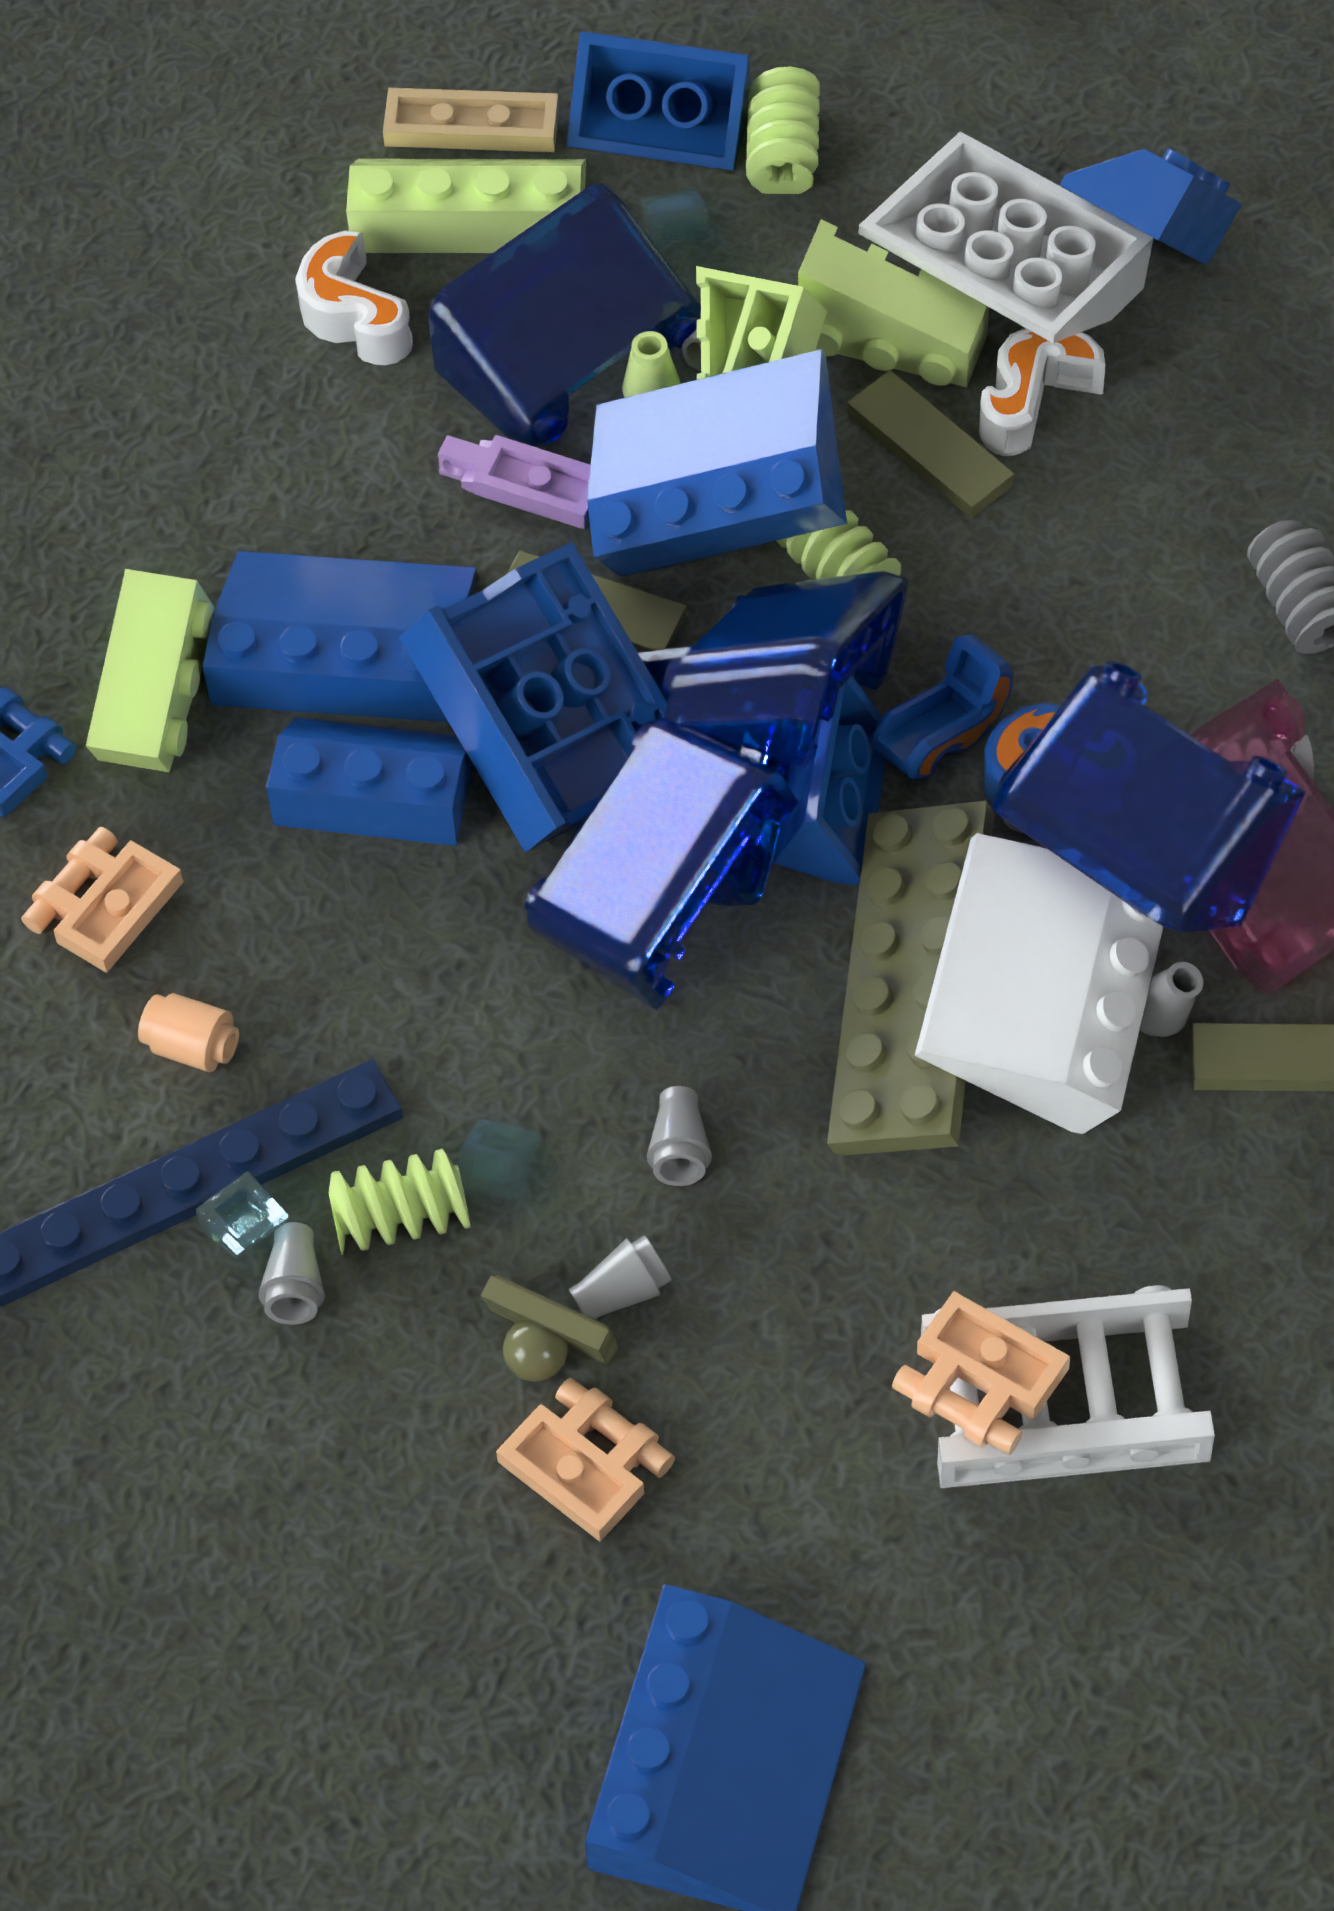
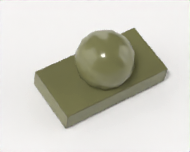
M495 1275V1277L490 1276L480 1295L491 1312L515 1322L506 1333L503 1344V1357L510 1372L520 1379L540 1382L554 1377L565 1365L568 1347L605 1365L609 1364L619 1347L607 1325L499 1275Z

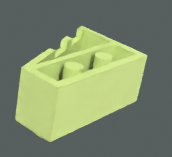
M821 219L798 272V286L804 287L827 310L816 350L822 349L826 356L840 354L863 360L872 368L881 371L897 369L920 375L924 380L934 385L942 386L951 383L967 388L988 335L989 307L922 269L918 276L885 261L888 251L874 244H871L866 252L835 237L834 235L838 227Z
M696 266V284L701 288V319L697 320V338L701 341V373L697 374V380L816 350L827 310L804 287Z
M125 569L86 742V747L98 761L170 772L174 756L180 757L183 754L188 734L186 718L192 699L198 690L212 615L215 610L214 605L197 580Z

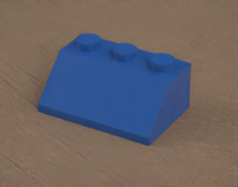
M1167 148L1162 158L1146 149H1141L1065 174L1060 183V186L1205 265L1213 257L1242 205L1226 195L1231 185L1229 182Z
M295 718L278 735L266 790L273 825L457 846L473 763L456 735Z

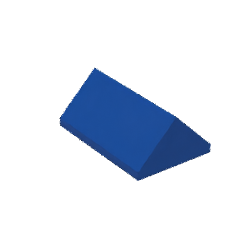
M580 31L566 146L734 171L748 119V90L751 86L750 55Z
M843 662L829 666L800 707L774 863L831 882L859 885L868 813H877L879 811L887 760L876 752L872 746V733L882 716Z

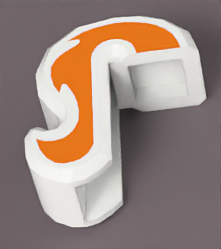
M344 230L322 238L303 257L295 278L305 327L319 339L334 343L356 341L358 356L365 362L375 365H390L406 358L413 346L412 333L408 326L410 316L406 300L355 282L367 262L363 232Z
M1027 328L1009 335L998 350L996 388L987 386L982 391L979 434L985 447L995 454L1002 456H1014L1031 449L1044 385L1103 394L1105 376L1103 349L1091 336L1083 332L1055 343L1046 340Z

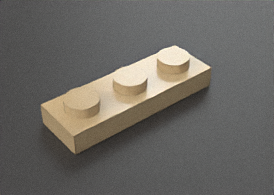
M388 88L383 125L384 146L555 152L559 114L558 93Z

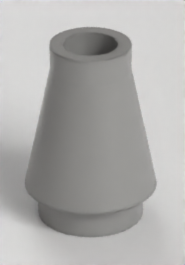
M1177 962L1169 969L1152 975L1140 1031L1150 1036L1166 1037L1178 1033L1185 1026L1196 996L1203 988L1202 974L1194 965L1188 962Z
M673 1086L665 1089L660 1094L659 1111L647 1152V1162L659 1181L673 1186L690 1185L696 1183L704 1176L706 1168L711 1163L712 1154L698 1107V1094L689 1087Z
M298 1222L285 1223L276 1228L273 1248L258 1293L259 1300L264 1305L266 1315L282 1324L294 1325L310 1321L316 1316L318 1307L322 1305L325 1299L314 1249V1232L309 1226Z
M644 1235L632 1243L626 1238L581 1282L568 1290L583 1315L595 1320L600 1316L661 1295L659 1288L672 1281L656 1251Z

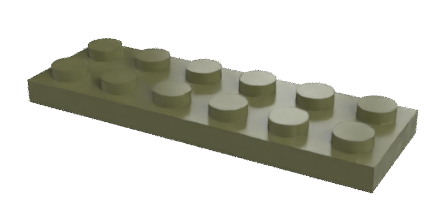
M987 800L868 813L827 1144L834 1154L856 1155L959 1146L966 1080L916 1057L915 1052L970 839L977 833L988 836L993 835L995 813Z

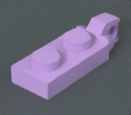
M449 435L446 436L438 452L439 474L460 480L461 487L471 493L473 492L475 495L585 530L589 521L587 496L591 465L495 435L492 441L481 440L479 445Z

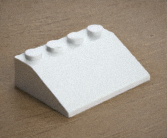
M961 131L859 224L858 234L1052 343L1111 321L1144 289L1153 237Z
M979 833L975 834L970 839L915 1056L1071 1132L1084 1134L1121 1111L1171 891L1119 864Z

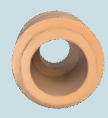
M171 993L167 997L156 994L148 1001L139 1023L138 1038L141 1043L150 1046L153 1054L210 1073L216 1069L219 1062L227 1064L232 1059L238 1045L239 1029L233 1026V1015L230 1011L176 993Z

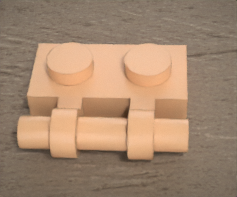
M98 827L87 841H78L67 854L68 864L52 882L44 881L33 893L32 899L34 903L21 917V920L31 931L41 934L54 918L57 920L63 919L53 930L57 944L107 973L182 885L183 878L178 867L131 840L116 858L109 855L118 844V840L108 829ZM88 878L93 880L97 878L81 899L74 895Z
M953 1291L917 1341V1354L934 1363L926 1376L907 1365L902 1366L894 1378L892 1389L912 1399V1408L929 1418L938 1414L965 1430L964 1438L983 1448L990 1444L1002 1452L1011 1455L1018 1446L1023 1431L1002 1420L1003 1416L1011 1407L1034 1420L1069 1370L1070 1356ZM957 1377L986 1393L978 1406L949 1390Z
M570 1377L559 1387L555 1396L559 1402L570 1409L561 1419L544 1405L540 1404L496 1451L497 1460L508 1471L601 1542L644 1495V1483L630 1473L631 1469L641 1464L660 1478L671 1468L675 1456L657 1443L658 1434L643 1423L633 1425L611 1408L612 1399L598 1388L588 1390ZM596 1429L616 1446L607 1455L586 1439L584 1435Z

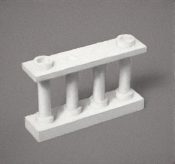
M1155 1285L1141 1288L1134 1294L986 1308L1044 1342L1078 1338L1090 1419L1086 1423L1057 1426L1056 1423L1050 1421L1046 1402L1034 1420L1022 1414L1023 1425L1019 1429L1023 1431V1435L1011 1455L1002 1452L990 1444L983 1448L964 1438V1429L955 1425L956 1432L950 1437H940L938 1440L937 1465L940 1487L949 1488L1210 1462L1215 1437L1211 1411L1192 1412L1190 1409L1185 1408L1172 1329L1188 1327L1192 1302L1190 1288L1171 1290L1166 1286ZM940 1309L934 1314L922 1315L921 1336ZM1145 1332L1158 1412L1151 1417L1125 1419L1123 1416L1117 1415L1105 1336ZM957 1377L950 1390L978 1406L977 1388Z

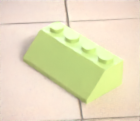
M357 159L350 165L346 207L349 231L363 232L365 253H582L586 159Z

